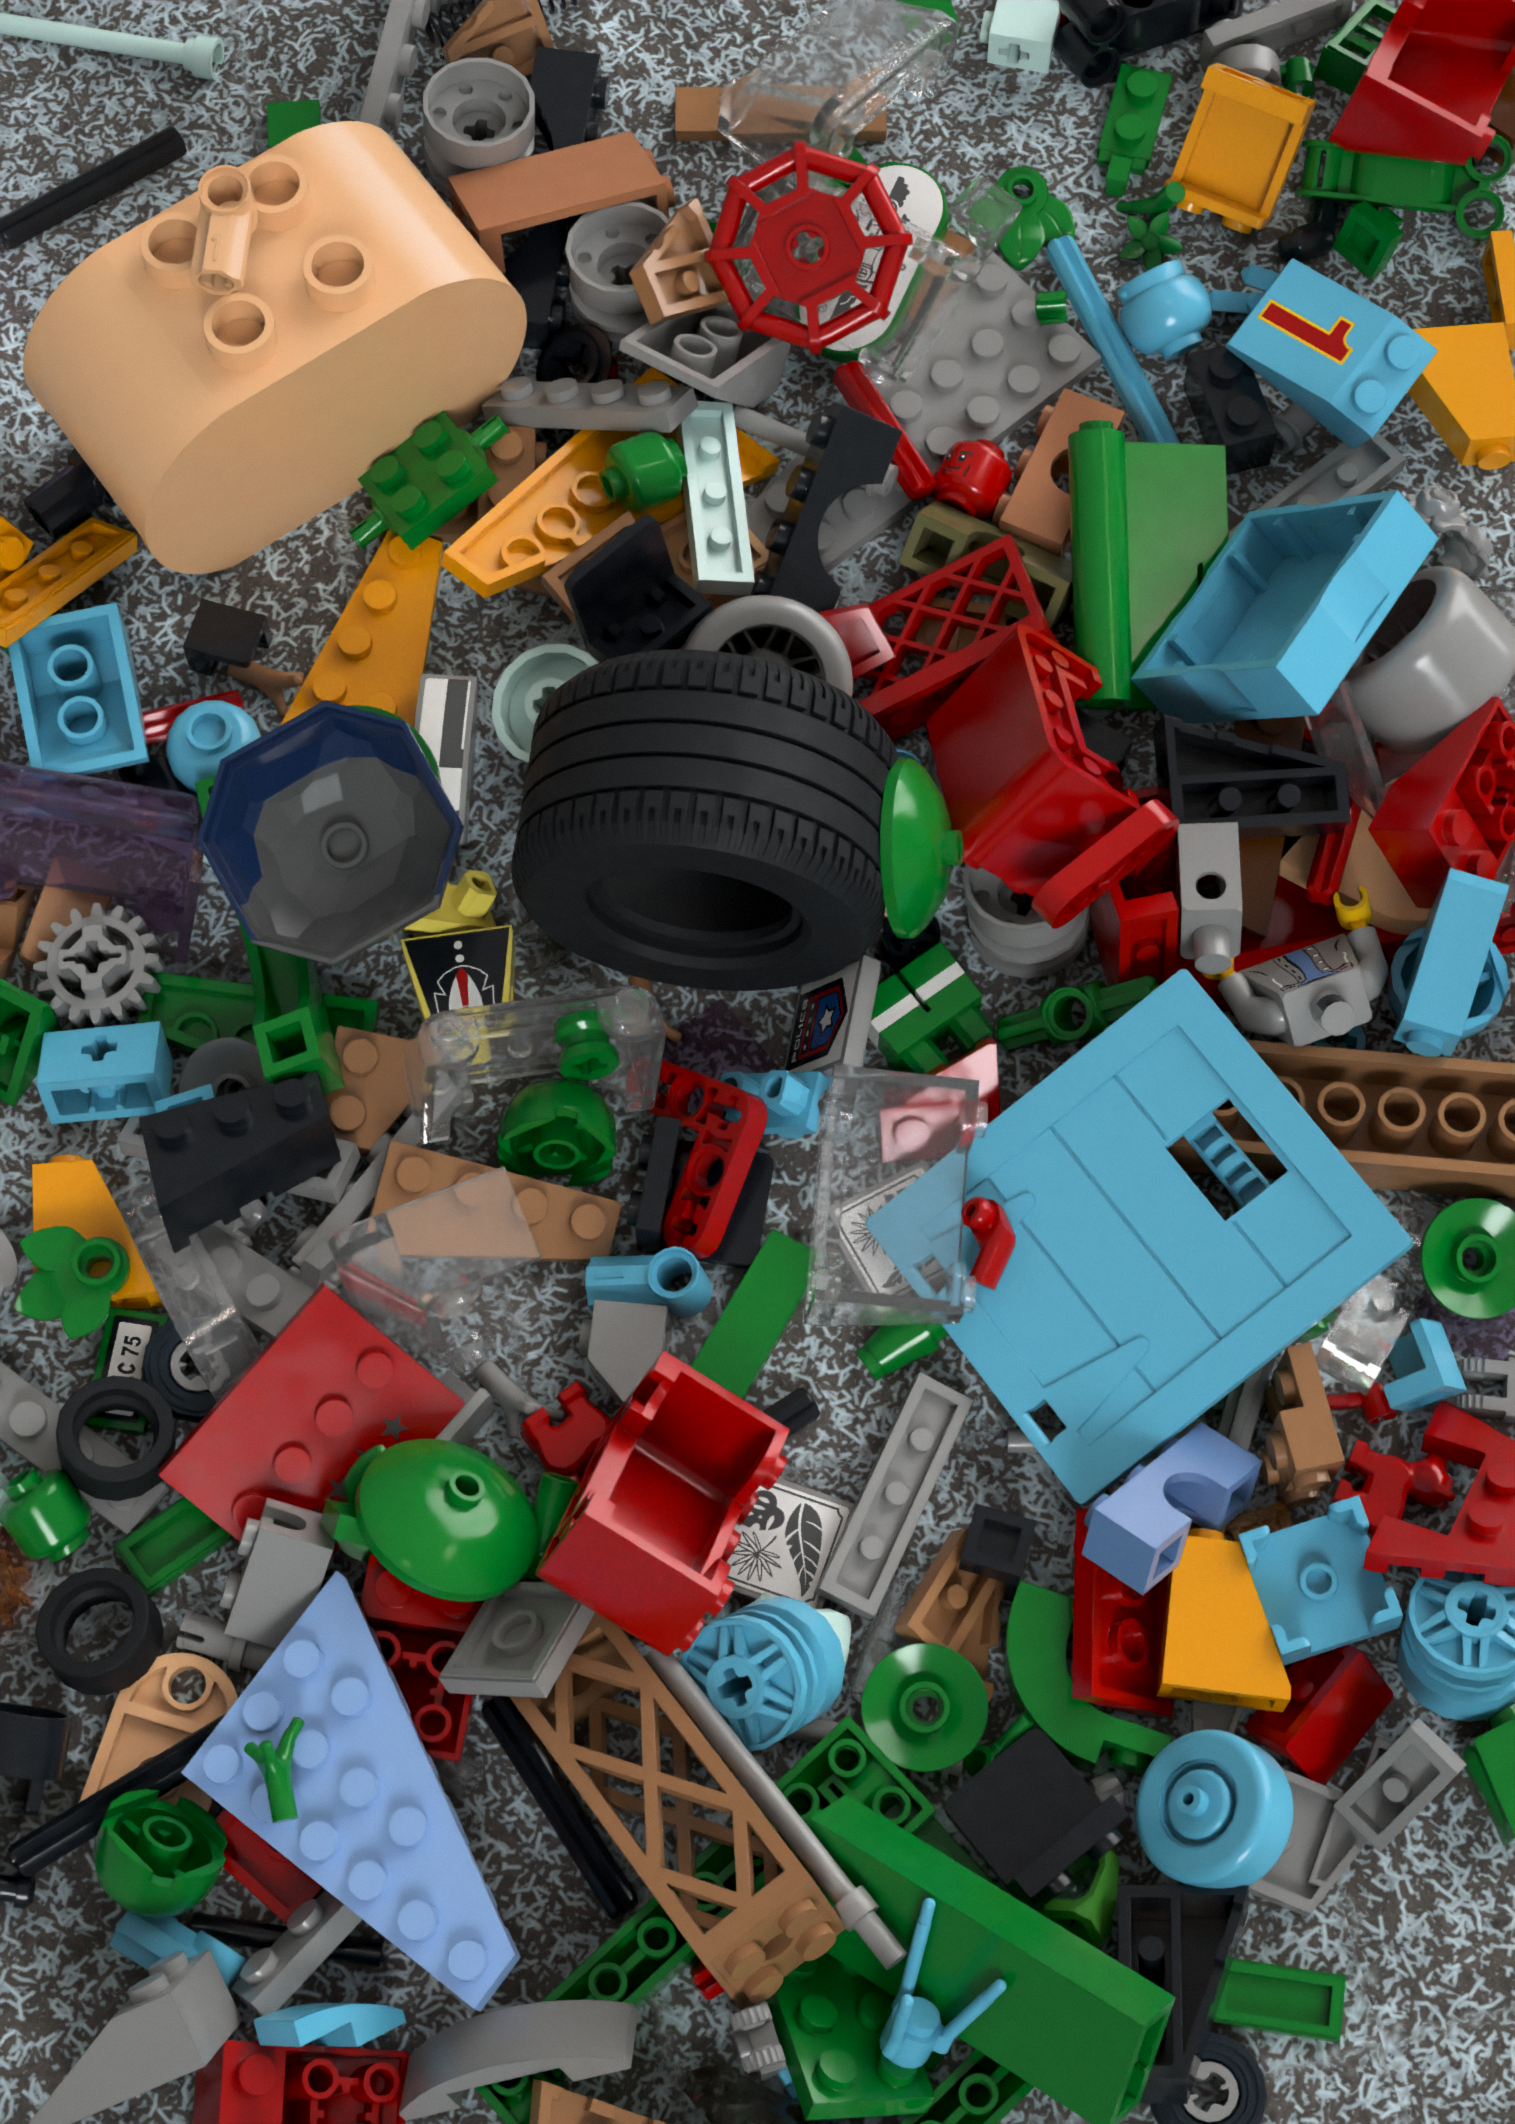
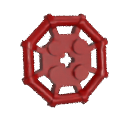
M806 140L794 141V147L738 177L732 174L725 182L729 187L709 250L704 251V262L710 263L739 321L736 326L744 333L751 330L809 349L811 355L822 354L824 347L878 319L885 321L891 314L888 307L907 248L913 245L912 233L906 232L878 175L881 169L873 162L865 165L807 146ZM808 170L852 185L841 198L820 192L809 187ZM796 171L797 188L768 204L755 194ZM862 193L883 235H864L851 209V205ZM746 203H748L759 212L757 226L749 246L733 248ZM803 232H807L811 239L820 236L824 242V246L820 247L817 251L820 259L812 264L805 257L796 260L793 256L792 250L799 246L797 236ZM884 248L870 293H868L856 282L866 249ZM751 259L765 287V290L755 302L734 263L735 260ZM847 291L862 302L820 324L818 307ZM775 297L804 306L807 309L808 325L765 312L764 310Z

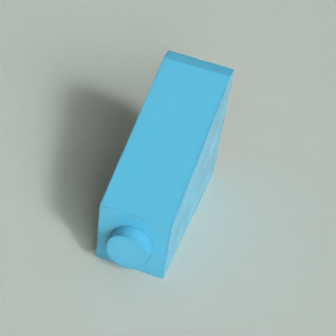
M1453 868L1449 869L1428 914L1393 1040L1406 1043V1047L1409 1050L1422 1056L1438 1057L1442 1054L1451 1057L1462 1037L1509 885Z

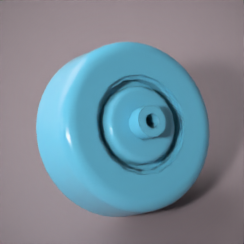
M1215 1729L1187 1733L1164 1747L1145 1771L1138 1788L1135 1803V1823L1138 1838L1150 1861L1168 1877L1185 1885L1203 1888L1250 1886L1266 1875L1279 1860L1287 1845L1294 1815L1290 1784L1278 1762L1261 1747L1233 1733Z

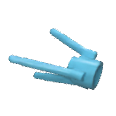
M926 1898L922 1903L899 1991L891 2005L892 2012L879 2038L882 2054L892 2063L903 2068L914 2069L921 2067L927 2062L932 2051L940 2054L948 2053L954 2039L993 2004L1007 1988V1984L1003 1979H997L946 2026L941 2024L940 2013L932 2002L922 1997L913 1996L936 1906L935 1900L932 1898Z

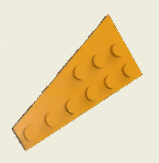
M654 367L648 369L633 383L644 385L652 381L662 380L667 381L669 385L679 386ZM736 427L744 488L776 473L781 460ZM676 428L671 433H660L665 439L668 437L673 438L678 444ZM581 429L443 552L441 566L483 598L492 596L547 572L628 511L619 501L612 503L607 498L600 482V471L606 469L605 456L611 446L643 432ZM683 486L680 494L673 500L639 514L631 512L635 522L648 514L660 524L684 512Z
M388 530L279 726L319 703L329 701L344 706L360 705L379 708L399 716L414 728L420 676L425 672L428 658L430 633L444 552L443 542L428 537L411 550L398 534Z

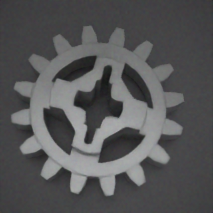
M93 903L91 916L85 918L74 908L70 910L72 924L65 928L62 924L53 922L50 927L57 936L54 942L39 941L37 945L47 958L45 961L33 964L34 972L40 979L44 980L37 986V990L45 1001H51L49 1005L58 1018L61 1019L69 1014L68 1019L75 1028L82 1029L89 1018H91L95 1027H105L108 1024V1018L114 1016L122 1025L129 1024L127 1010L134 1007L145 1013L149 1008L142 998L144 993H159L161 990V986L151 976L153 973L165 970V963L159 955L154 954L161 948V945L153 933H147L149 927L139 915L129 921L130 916L123 906L117 905L111 915L107 916L100 903ZM113 935L130 942L134 950H128L125 945H116L113 941ZM65 984H71L74 989L81 988L85 993V999L78 998L69 993Z

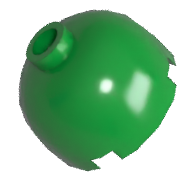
M550 1078L531 1083L518 1091L504 1110L498 1128V1161L505 1171L534 1179V1175H572L567 1186H590L607 1176L612 1169L614 1155L616 1156L614 1114L599 1092L586 1084L566 1078ZM571 1167L569 1170H549V1168H550V1169H566V1168Z
M143 1789L125 1792L110 1803L95 1839L93 1857L97 1880L113 1901L131 1913L154 1918H168L181 1915L205 1899L214 1887L227 1858L223 1854L228 1843L226 1833L211 1814L191 1800L180 1796L175 1806L167 1802L156 1801L160 1793L158 1790Z

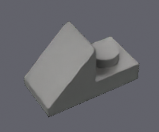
M1418 1718L1333 1806L1381 1852L1467 1764Z

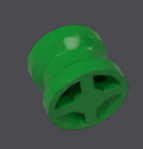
M597 1010L576 1011L563 1016L554 1024L555 1042L563 1050L559 1056V1069L565 1078L576 1081L595 1080L609 1075L619 1066L618 1051L614 1045L610 1044L609 1040L613 1035L614 1028L612 1018L607 1013Z

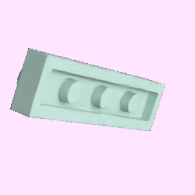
M697 401L698 407L676 427L678 446L684 455L688 471L687 478L682 480L694 590L699 594L750 596L755 581L733 403Z

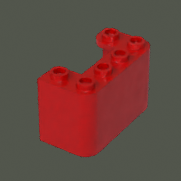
M1024 624L1018 625L927 719L926 727L928 742L932 747L937 768L936 775L940 781L947 804L952 830H960L962 833V861L974 869L982 867L1001 878L1004 884L1015 893H1027L1035 897L1048 880L1139 809L1140 804L1136 792L1126 788L1121 793L1108 783L1104 775L1111 769L1109 761L1086 747L1074 702L1079 697L1088 701L1103 686L1098 668L1036 629Z
M663 1350L621 1405L603 1433L538 1564L535 1575L666 1657L676 1648L686 1652L704 1625L705 1619L703 1615L707 1612L715 1617L721 1611L734 1589L735 1583L727 1578L731 1569V1565L727 1561L741 1538V1534L735 1531L734 1527L736 1524L740 1526L751 1512L759 1496L755 1492L759 1486L767 1490L771 1489L784 1470L788 1458L780 1452L790 1429Z

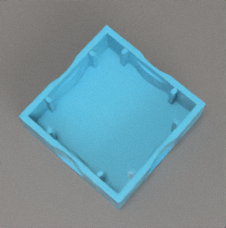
M1398 490L1344 497L1321 505L1296 504L1249 511L1207 570L1194 595L1171 621L1131 680L1163 715L1182 719V722L1187 724L1319 715L1439 538Z

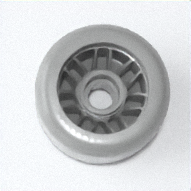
M1433 566L1420 570L1414 574L1334 694L1376 740L1390 751L1407 755L1427 752L1433 749L1491 697H1499L1515 673V627L1484 592L1462 571L1450 566Z
M752 595L729 601L711 611L696 625L682 649L739 654L786 665L824 680L852 697V667L848 652L840 636L822 615L793 599L772 595Z

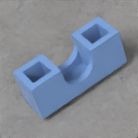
M1201 1422L1182 1438L1175 1436L1169 1440L1159 1454V1457L1146 1467L1143 1465L1135 1467L1126 1478L1124 1484L1110 1496L1102 1494L1094 1501L1084 1520L1085 1526L1088 1527L1082 1555L1141 1595H1144L1179 1565L1191 1522L1205 1529L1220 1531L1249 1506L1262 1460Z

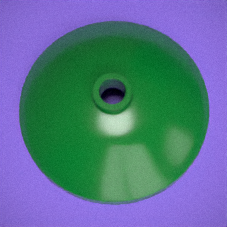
M898 758L889 770L882 801L880 822L881 880L887 917L894 934L900 939H914L927 928L947 895L952 867L960 866L962 863L963 838L960 830H952L946 801L926 769L913 758Z
M424 1438L403 1441L379 1453L371 1461L358 1484L355 1497V1513L360 1532L367 1546L390 1573L422 1593L456 1602H475L491 1599L514 1587L523 1578L534 1559L538 1545V1527L534 1511L526 1494L502 1466L473 1448L441 1439Z

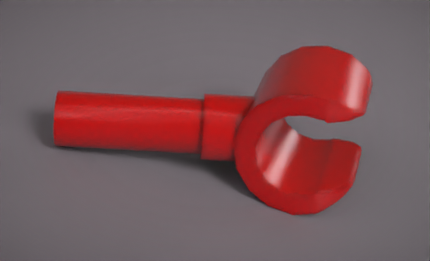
M1372 1383L1360 1388L1357 1392H1349L1348 1394L1326 1395L1330 1410H1352L1361 1407L1368 1425L1379 1423L1378 1418L1382 1416L1385 1421L1394 1419L1397 1416V1410L1391 1409L1382 1387L1385 1384Z

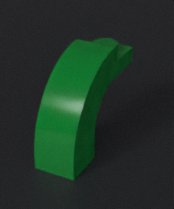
M1020 1581L1008 1616L1003 1642V1665L1006 1682L1020 1715L1023 1712L1027 1713L1035 1722L1030 1730L1040 1729L1044 1731L1070 1764L1080 1770L1092 1774L1100 1751L1112 1754L1109 1761L1111 1765L1130 1773L1144 1775L1156 1755L1171 1742L1172 1736L1108 1715L1096 1709L1088 1702L1072 1698V1679L1067 1667L1066 1648L1074 1619L1072 1611L1074 1598Z

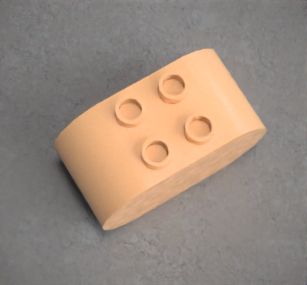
M340 121L318 125L292 135L238 167L246 173L251 182L259 215L257 228L251 234L243 290L235 291L230 296L212 295L200 287L193 286L190 281L189 275L201 207L198 191L89 255L54 290L33 323L27 338L23 357V372L30 392L41 407L51 415L140 534L145 546L153 557L170 570L185 574H206L225 570L239 564L363 488L358 481L359 477L371 469L379 459L387 456L412 436L420 426L432 420L443 410L458 428L472 421L482 411L481 406L495 393L499 392L500 385L507 380L519 358L527 328V312L521 295L394 139L383 129L375 125L359 121ZM227 201L222 203L220 207H230L238 201Z

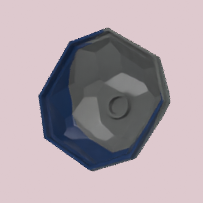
M323 701L221 759L197 842L254 945L337 967L441 907L464 826L405 721Z

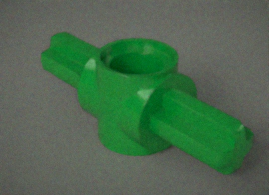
M1145 975L1111 986H1107L1101 980H1096L1075 987L1059 988L1051 994L1043 996L1039 1007L1000 1018L997 1021V1038L1001 1041L1004 1049L1009 1051L1048 1040L1056 1046H1062L1083 1039H1094L1104 1031L1105 1027L1108 1028L1158 988L1159 985L1154 976ZM1077 999L1082 1001L1086 1009V1019L1080 1028L1076 1026L1071 1016L1072 1006Z

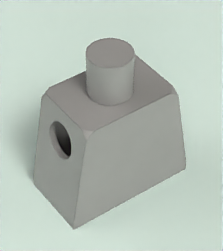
M1238 822L1179 824L1177 831L1176 903L1179 908V951L1181 957L1194 959L1195 968L1205 974H1219L1228 970L1231 966V958L1240 954L1242 887ZM1205 875H1216L1218 884L1198 885V880Z

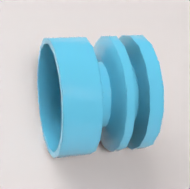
M1447 1571L1444 1579L1419 1576L1409 1595L1405 1620L1403 1621L1399 1638L1397 1666L1404 1686L1422 1706L1444 1718L1473 1722L1491 1718L1500 1711L1515 1704V1587L1483 1584V1574ZM1467 1621H1473L1478 1623L1479 1625H1471L1467 1623Z
M784 1596L759 1599L734 1613L713 1621L701 1629L691 1647L681 1655L680 1662L749 1751L767 1749L827 1713L842 1691L845 1671L840 1640L826 1617L806 1602ZM747 1675L751 1680V1685H749V1683L746 1680Z

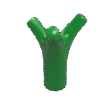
M1173 181L1154 195L1134 202H1118L1116 210L1128 214H1148L1151 223L1157 215L1169 211L1181 202L1185 197V189L1179 182Z
M299 1717L292 1719L288 1728L283 1733L276 1750H274L269 1740L262 1741L259 1747L254 1742H249L244 1747V1752L255 1761L263 1775L272 1823H281L298 1818L292 1786L291 1767L295 1741L304 1725V1721Z

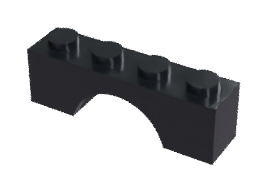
M844 404L826 405L823 412L819 411L816 413L806 434V443L810 444L803 464L797 465L789 477L785 494L790 498L783 517L777 518L769 529L765 541V548L769 550L768 561L763 572L756 571L754 573L755 583L750 596H781L803 603L816 612L835 608L841 589L826 573L818 551V533L822 518L831 503L845 491L860 485L883 483L902 430Z

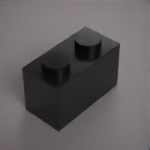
M1225 345L1190 354L1183 388L1205 445H1225L1226 475L1269 465L1278 433L1253 369L1228 350Z

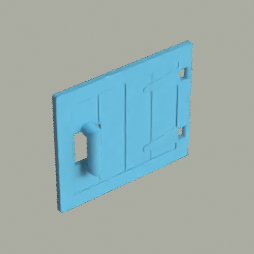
M1186 969L1177 971L883 1208L867 1223V1227L917 1294L927 1304L946 1332L1075 1501L1083 1506L1093 1502L1409 1251L1414 1245L1409 1234ZM1227 1100L1231 1101L1288 1170L1271 1185L1213 1115L1212 1112ZM1182 1136L1185 1137L1242 1207L1226 1221L1168 1152L1167 1149ZM973 1197H983L986 1200L991 1199L1003 1207L1016 1235L1015 1248L995 1290L986 1288L967 1278L980 1247L971 1228L963 1224L961 1211L964 1204ZM935 1257L954 1281L940 1295L937 1294L919 1270L920 1267L927 1265ZM1046 1402L1066 1426V1429L1058 1434L1052 1442L1030 1415L1031 1412L1038 1410Z

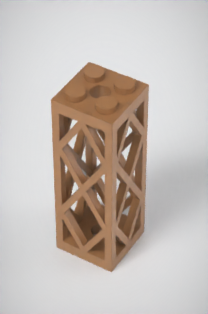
M595 1613L547 1698L509 1696L699 1959L740 2010L748 2007L751 2003H760L770 1998L781 1987L785 1976L804 1961H813L824 1955L834 1945L836 1936L846 1929L842 1925L841 1918L816 1882L621 1628ZM623 1689L640 1693V1709L610 1699ZM658 1707L665 1717L658 1715ZM588 1716L590 1749L574 1744V1727ZM606 1717L641 1728L643 1766L607 1755ZM659 1734L672 1738L674 1776L661 1772ZM690 1750L722 1792L691 1782ZM583 1766L590 1768V1775ZM608 1774L642 1785L644 1788V1799L608 1788ZM662 1792L675 1796V1810L662 1806ZM692 1802L732 1815L733 1829L693 1816ZM615 1809L645 1818L646 1852ZM663 1825L676 1829L678 1872L665 1868ZM694 1835L734 1848L737 1892L695 1878ZM753 1855L763 1858L765 1886L757 1893H755ZM697 1899L727 1908L733 1912L723 1919L698 1910Z

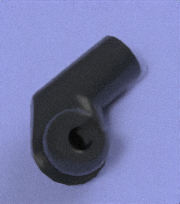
M1329 199L1315 201L1312 205L1310 223L1296 227L1292 230V233H1284L1279 238L1277 249L1281 259L1285 262L1292 258L1299 262H1307L1329 253L1334 243L1339 209L1335 201Z
M148 754L149 762L118 768V775L123 783L136 790L162 794L175 817L198 807L199 803L193 791L187 789L174 776L167 757Z

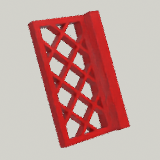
M1010 533L869 605L881 628L887 617L898 611L910 613V616L899 637L885 634L895 651L896 657L887 661L882 672L872 669L859 676V678L877 683L871 695L858 702L872 714L889 735L890 739L894 741L926 725L927 719L1018 625H1028L1059 644L1048 625L1016 541ZM1007 556L1010 567L1000 586L980 581L987 566ZM1017 584L1020 591L1014 590ZM949 585L961 588L949 612L930 607L936 593ZM975 592L994 597L983 621L963 616ZM1008 601L1026 605L1029 612L1028 616L1007 627L997 625ZM924 618L944 623L933 646L913 641ZM957 627L977 632L971 645L955 653L946 651ZM907 652L927 657L921 670L905 678L896 676Z

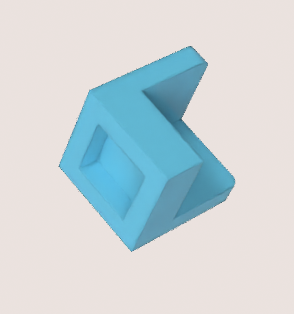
M1419 1318L1410 1322L1412 1333L1386 1345V1353L1397 1379L1382 1386L1391 1409L1412 1413L1467 1391L1442 1323L1425 1318Z

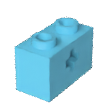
M161 1022L45 1032L36 1086L51 1125L145 1116L156 1113L153 1102L170 1097L174 1065Z

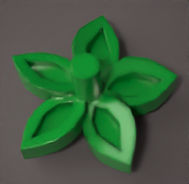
M1168 211L1157 215L1151 221L1149 227L1142 219L1127 216L1128 230L1136 239L1131 240L1123 247L1119 257L1135 259L1143 255L1144 266L1147 270L1161 265V253L1168 255L1182 250L1184 247L1176 238L1164 235L1169 226Z

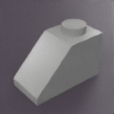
M594 1300L592 1319L583 1318L579 1337L580 1355H587L593 1374L620 1407L661 1352L665 1350L669 1353L672 1321L668 1307L664 1305Z

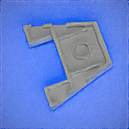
M1192 1701L1191 1732L1215 1729L1234 1734L1243 1707ZM1378 1736L1373 1740L1361 1776L1389 1749L1393 1742ZM1282 1768L1290 1784L1293 1797L1294 1815L1291 1833L1279 1860L1266 1875L1249 1886V1893L1308 1917L1361 1852L1368 1840L1333 1806L1344 1793Z

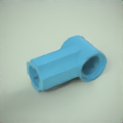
M681 1247L665 1248L655 1255L591 1257L589 1265L586 1266L585 1288L588 1307L592 1312L594 1300L664 1305L675 1316L690 1317L697 1315L706 1308L711 1301L713 1293L712 1282L694 1254ZM682 1273L692 1274L691 1280L686 1287L679 1291H668L669 1284L674 1277Z
M126 1911L118 1923L109 1944L110 1947L146 1970L158 1960L172 1953L184 1951L188 1959L209 1949L228 1990L231 1989L240 1975L243 1966L248 1961L204 1931L200 1930L197 1934L178 1922L174 1917H146Z

